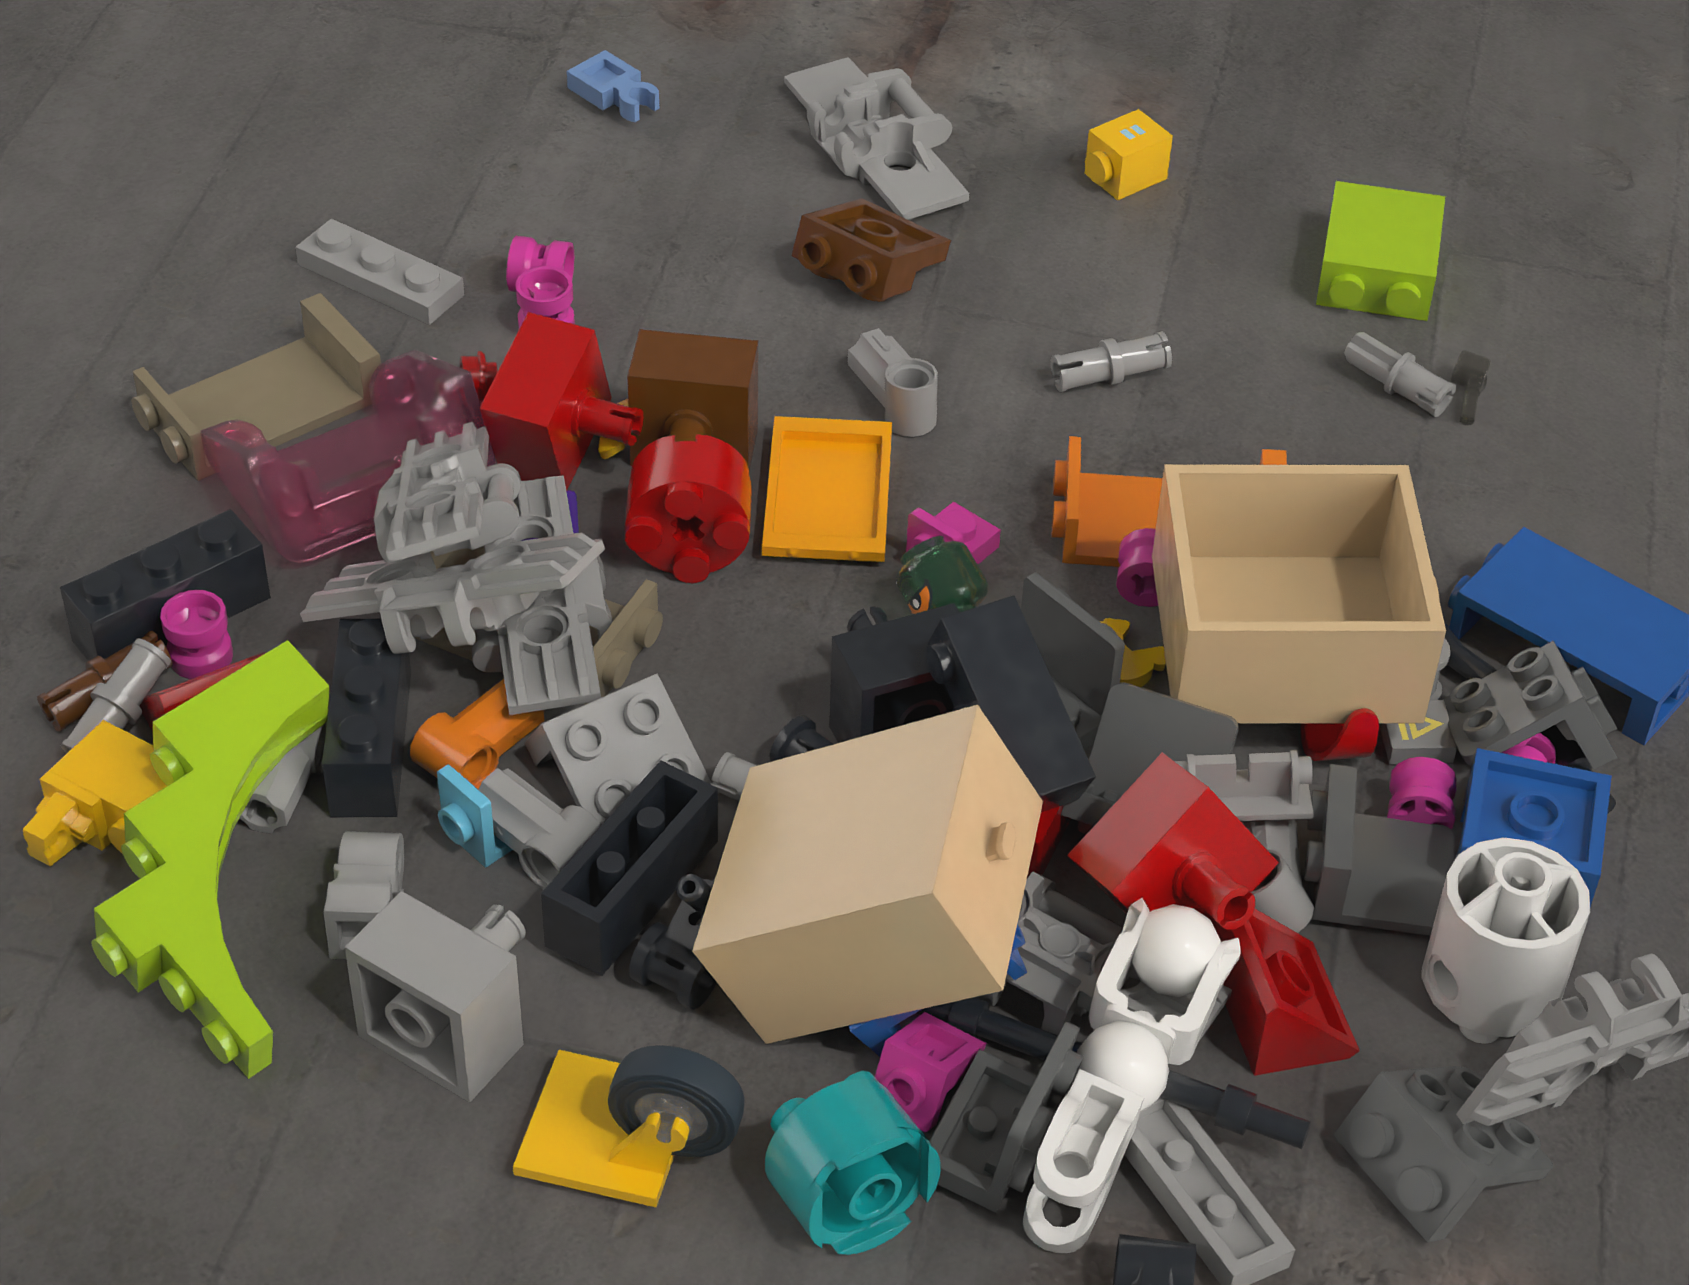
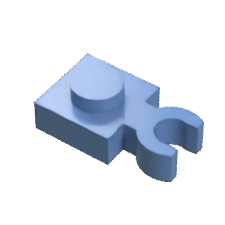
M606 50L567 70L568 89L601 110L616 105L620 108V114L624 119L637 122L640 120L639 105H645L654 111L659 109V90L657 87L647 82H641V72Z

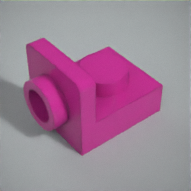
M954 501L936 516L921 508H916L908 515L906 557L913 560L921 568L931 571L950 584V574L953 570L952 584L954 585V574L960 557L965 553H971L976 564L981 563L999 548L1001 529ZM965 545L968 552L965 549H962L954 558L956 564L942 565L947 563L951 559L952 555L960 547Z
M924 1012L885 1041L875 1078L890 1091L921 1131L928 1132L938 1122L946 1093L964 1079L979 1049L984 1051L986 1043Z

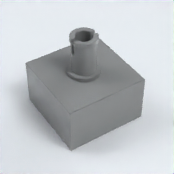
M401 891L345 946L357 1033L362 1039L466 1101L471 1102L524 1045L516 956L509 951L515 944H518L525 938L526 931L520 919L510 910L505 913V916L500 921L497 920L504 913V907L501 905H492L486 911L485 916L469 930Z

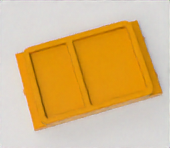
M774 416L762 556L885 562L892 422Z

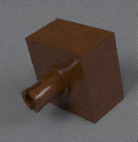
M639 329L627 375L628 407L641 408L644 419L640 436L631 433V435L637 437V442L630 446V466H632L634 459L640 451L655 440L675 435V442L695 441L696 434L718 438L731 445L746 460L750 471L758 433V340Z

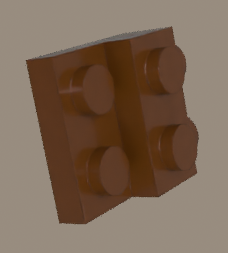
M861 198L802 215L791 256L798 259L805 268L815 275L826 279H839L860 297L882 302L886 301L889 297L910 291L917 271L946 261L951 240Z

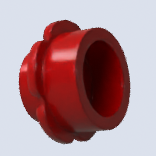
M478 351L477 356H460L459 366L461 403H479V408L498 372L497 363L486 362L485 354L482 351Z

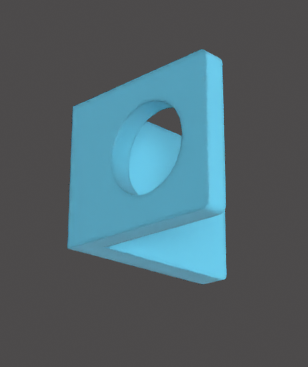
M449 764L438 770L437 777L441 805L438 819L447 836L456 844L461 845L485 868L512 851L513 849L494 835L491 801Z

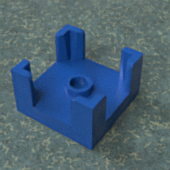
M1477 748L1462 804L1460 822L1463 823V829L1456 857L1461 852L1482 841L1511 838L1535 842L1558 852L1579 871L1589 890L1591 907L1601 876L1612 776Z

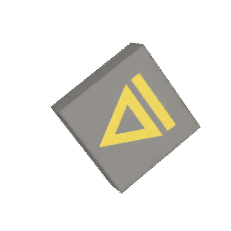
M1429 700L1424 723H1379L1389 764H1398L1414 757L1435 758L1444 763L1454 762L1457 745L1448 726L1449 716L1444 700Z

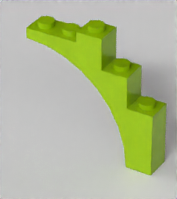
M288 640L153 721L154 752L150 754V760L156 773L167 787L124 813L125 843L121 846L126 862L140 879L94 908L96 938L92 940L91 944L102 966L114 977L122 973L138 993L159 980V984L171 1004L180 1012H184L189 1008L204 1026L202 1027V1035L213 1054L224 1064L233 1060L248 1079L272 1063L273 1030L244 990L224 942L217 902L218 883L232 831L256 788L292 748L328 720L329 685Z

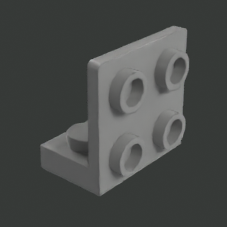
M658 673L542 723L525 741L535 766L554 758L576 805L590 812L601 825L604 824L660 760L712 784Z

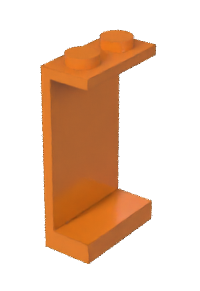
M1069 436L1067 461L1055 460L1053 496H1063L1064 501H1054L1051 536L1063 538L1062 563L1120 567L1118 561L1119 547L1123 538L1135 530L1144 528L1156 529L1163 478L1080 473L1081 437ZM1262 449L1260 465H1287L1286 450Z

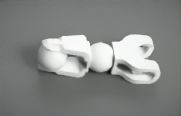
M1143 898L1131 904L1122 933L1119 934L1097 979L1088 1016L1094 1031L1077 1051L1084 1058L1073 1085L1060 1103L1039 1148L1033 1174L1034 1184L1029 1193L1024 1212L1023 1226L1027 1236L1044 1250L1054 1253H1071L1080 1249L1088 1240L1135 1131L1140 1112L1156 1102L1165 1090L1169 1074L1168 1064L1181 1065L1192 1057L1214 1007L1218 993L1225 979L1239 960L1241 954L1239 938L1221 942L1211 920L1194 908L1172 904L1150 912ZM1133 964L1141 982L1159 994L1181 997L1195 992L1186 1013L1181 1017L1165 1015L1158 1023L1153 1015L1147 1011L1133 1012L1128 1010V998L1120 992V989L1131 965ZM1048 1198H1051L1056 1202L1080 1208L1081 1214L1075 1223L1067 1227H1055L1045 1219L1042 1209Z

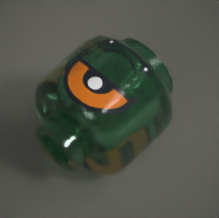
M943 536L932 537L914 546L900 559L903 567L896 576V584L912 614L952 603L956 605L959 612H963L979 606L988 595L989 587L987 580L968 547L963 542H946Z

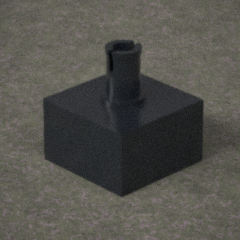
M954 603L888 621L887 615L881 608L873 606L870 607V614L876 623L875 625H872L866 611L861 609L848 621V632L832 636L829 727L838 743L952 712L954 705L945 685H939L930 673L926 659V648L941 618L959 613Z

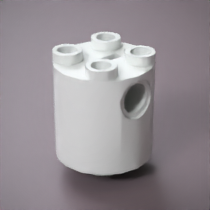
M1499 838L1482 841L1458 854L1446 875L1421 970V978L1433 1004L1452 1022L1459 1025L1460 1031L1467 1039L1476 1043L1487 1044L1494 1042L1499 1037L1516 1036L1520 1030L1530 1025L1539 1017L1549 1001L1558 998L1562 1000L1590 914L1589 890L1579 871L1558 852L1526 840Z

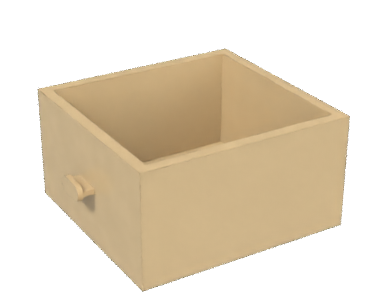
M1164 464L1152 562L1171 697L1232 716L1237 723H1345L1352 712L1361 708L1374 711L1379 723H1424L1446 628L1409 465Z
M978 705L751 767L692 952L766 1044L1003 991L1043 801Z

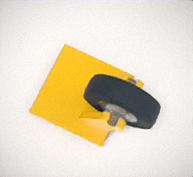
M665 1045L642 1047L626 1055L621 1063L558 1050L515 1159L513 1174L657 1208L675 1155L682 1157L711 1156L723 1151L731 1144L738 1132L744 1114L745 1098L743 1090L734 1076L720 1064L702 1054L680 1047Z

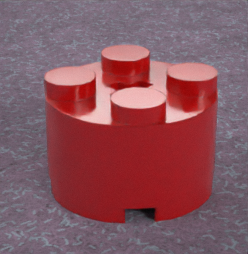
M696 434L695 441L675 442V435L662 437L647 445L634 459L629 478L625 521V541L627 546L648 564L660 570L673 573L678 580L684 583L701 582L708 577L709 573L731 564L742 554L750 536L752 485L746 460L728 443L708 435Z

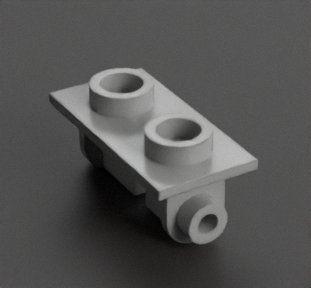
M1289 750V752L1249 754L1248 769L1236 770L1235 754L1200 756L1186 754V761H1175L1207 785L1240 821L1313 818L1309 784H1312V761L1310 756L1298 757L1297 750Z

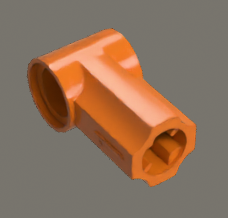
M503 679L454 718L445 712L437 713L428 718L413 738L410 747L411 759L436 778H438L437 771L449 764L474 787L479 789L481 782L496 770L499 757L544 722V710L509 715L505 681Z

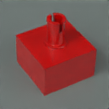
M531 312L527 313L479 408L497 464L503 463L514 467L518 471L521 481L564 475L566 491L594 435L622 442L627 446H633L637 442V437L631 435V433L640 436L644 419L641 408H631L610 402L612 396L594 329Z
M1161 753L1067 855L1126 915L1131 904L1143 898L1150 912L1172 904L1194 908L1211 920L1215 930L1217 929V923L1224 929L1234 930L1249 920L1255 909V896L1252 892L1279 863L1207 785L1164 753Z

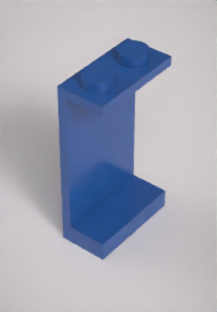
M1523 527L1505 545L1497 543L1488 553L1482 568L1473 577L1463 576L1449 597L1448 607L1453 610L1449 628L1459 640L1484 616L1539 647L1554 641L1566 662L1577 668L1583 666L1589 675L1631 697L1632 701L1622 734L1643 746L1689 697V614L1526 527Z

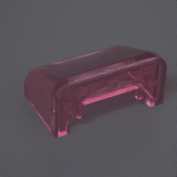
M412 350L388 359L380 364L372 374L369 390L375 414L276 451V447L267 443L261 430L250 422L239 419L229 420L201 430L204 451L212 469L271 549L289 561L297 563L310 562L376 535L374 516L379 490L392 476L394 469L401 467L403 451H406L407 441L417 439L422 446L434 442L436 432L444 430L448 437L462 434L463 424L473 422L476 429L485 427L471 372L420 351ZM490 440L488 443L487 467L496 464Z

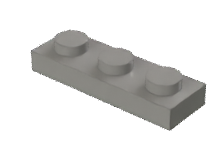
M334 219L327 221L295 247L298 265L429 325L464 296L463 277Z
M1159 1097L1149 1108L1140 1112L1135 1131L1124 1155L1189 1243L1196 1244V1252L1220 1285H1250L1289 1268L1296 1249L1188 1108Z

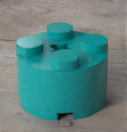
M856 1072L844 1081L827 1086L807 1099H790L783 1103L771 1118L770 1125L775 1133L769 1143L765 1156L767 1178L812 1241L821 1248L822 1243L828 1244L834 1248L837 1254L851 1255L870 1250L885 1243L912 1222L905 1211L913 1204L919 1194L927 1203L936 1190L941 1172V1162L936 1149L890 1091L879 1083L870 1072Z

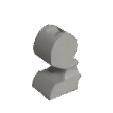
M346 831L343 834L338 864H334L335 880L328 883L327 898L323 911L330 959H346L345 946L401 891L404 892V889H402L404 840L401 833Z

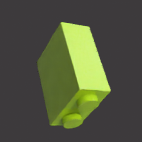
M1336 181L1316 305L1427 321L1437 276L1446 196Z

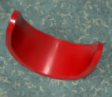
M1361 708L1352 712L1345 723H1301V742L1306 756H1310L1313 761L1370 757L1377 744L1379 720L1374 711Z

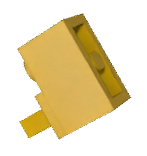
M102 720L40 778L44 798L36 808V815L23 828V836L28 844L27 851L29 855L51 867L82 841L101 851L112 843L122 853L121 846L125 843L124 813L167 787L151 763L150 754L154 752L153 745Z

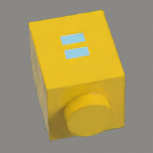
M1139 109L1092 128L1088 133L1084 174L1116 200L1123 199L1162 182L1168 177L1173 135Z

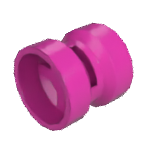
M515 236L510 245L506 277L508 290L516 292V281L519 275L534 267H556L567 272L573 280L575 261L573 243L554 240L548 246L538 244L532 237Z
M541 266L526 270L519 275L516 281L517 303L521 307L518 312L519 329L528 312L575 324L574 310L570 306L573 301L572 278L567 272L556 267Z
M188 590L178 593L167 600L162 607L160 618L163 632L168 640L167 650L173 662L172 670L181 677L193 679L230 665L233 658V647L227 631L228 618L222 599L216 594L205 590Z

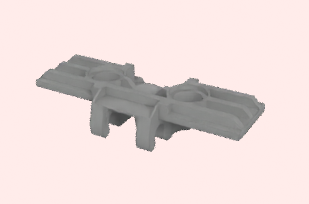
M847 57L784 76V83L807 109V119L812 137L845 175L859 179L863 185L870 183L897 215L911 220L918 216L928 215L938 210L951 208L969 201V192L931 149L943 144L950 137L952 124L944 115L935 114L913 90L910 77L902 69L895 68L868 74L867 77ZM896 101L911 119L906 118L904 114L889 118L890 103ZM902 165L911 169L898 171L889 168V166Z
M473 422L463 424L462 434L448 437L443 430L436 432L434 442L421 446L417 439L407 441L406 451H403L401 467L394 469L392 476L379 490L374 522L377 546L385 562L394 563L397 560L431 551L434 552L436 557L458 549L469 548L474 550L504 538L515 531L519 522V511L513 500L520 492L521 478L518 471L508 464L500 463L487 467L489 435L486 427L476 429Z
M564 475L521 481L520 492L513 500L519 511L517 528L512 534L485 545L486 553L492 551L506 539L515 538L517 542L527 538H546L574 534ZM599 556L569 585L562 589L541 591L526 611L509 617L497 630H475L477 642L472 647L473 664L477 669L484 672L503 671L509 715L590 703L601 698L589 626L597 628L598 638L600 639L613 622V618L604 599L603 591L606 588V578L603 563Z
M581 532L517 542L515 538L506 539L492 551L481 555L477 559H470L465 565H454L436 569L430 552L397 560L394 563H387L381 560L347 565L342 569L339 578L330 579L323 591L315 592L311 595L305 610L300 615L303 622L380 612L385 636L394 654L413 652L416 648L414 637H420L421 639L432 638L443 627H445L452 646L472 645L476 639L474 630H497L509 617L526 611L541 591L562 589L569 585L605 550L602 539L592 540Z
M1032 872L1026 880L1018 918V925L1026 942L1018 948L1027 973L1016 980L1007 974L1005 983L1007 981L1043 1001L1045 1016L1041 1029L1059 1035L1065 1022L1070 1023L1073 1014L1081 1017L1083 1013L1090 1012L1097 979L1119 934L1122 933L1123 927L1055 891V882ZM1133 964L1123 985L1129 977L1140 980ZM1141 980L1135 987L1120 989V992L1128 998V1010L1133 1012L1147 1011L1153 1015L1158 1023L1165 1015H1175L1178 1017L1184 1015L1195 993L1192 992L1181 997L1159 994L1141 982ZM1222 985L1200 1039L1231 997L1232 990ZM1002 991L977 997L994 1006L998 1002Z
M1652 953L1631 961L1633 973L1643 983L1644 994L1632 978L1623 981L1617 979L1608 983L1597 971L1578 976L1574 982L1575 988L1585 998L1588 1012L1584 1009L1577 996L1564 1000L1558 998L1549 1001L1539 1017L1516 1034L1507 1052L1494 1063L1456 1115L1463 1124L1477 1121L1490 1126L1548 1105L1551 1109L1561 1106L1574 1089L1591 1075L1597 1074L1601 1068L1619 1063L1631 1080L1642 1077L1648 1070L1688 1057L1689 993L1683 995L1680 993L1664 963Z

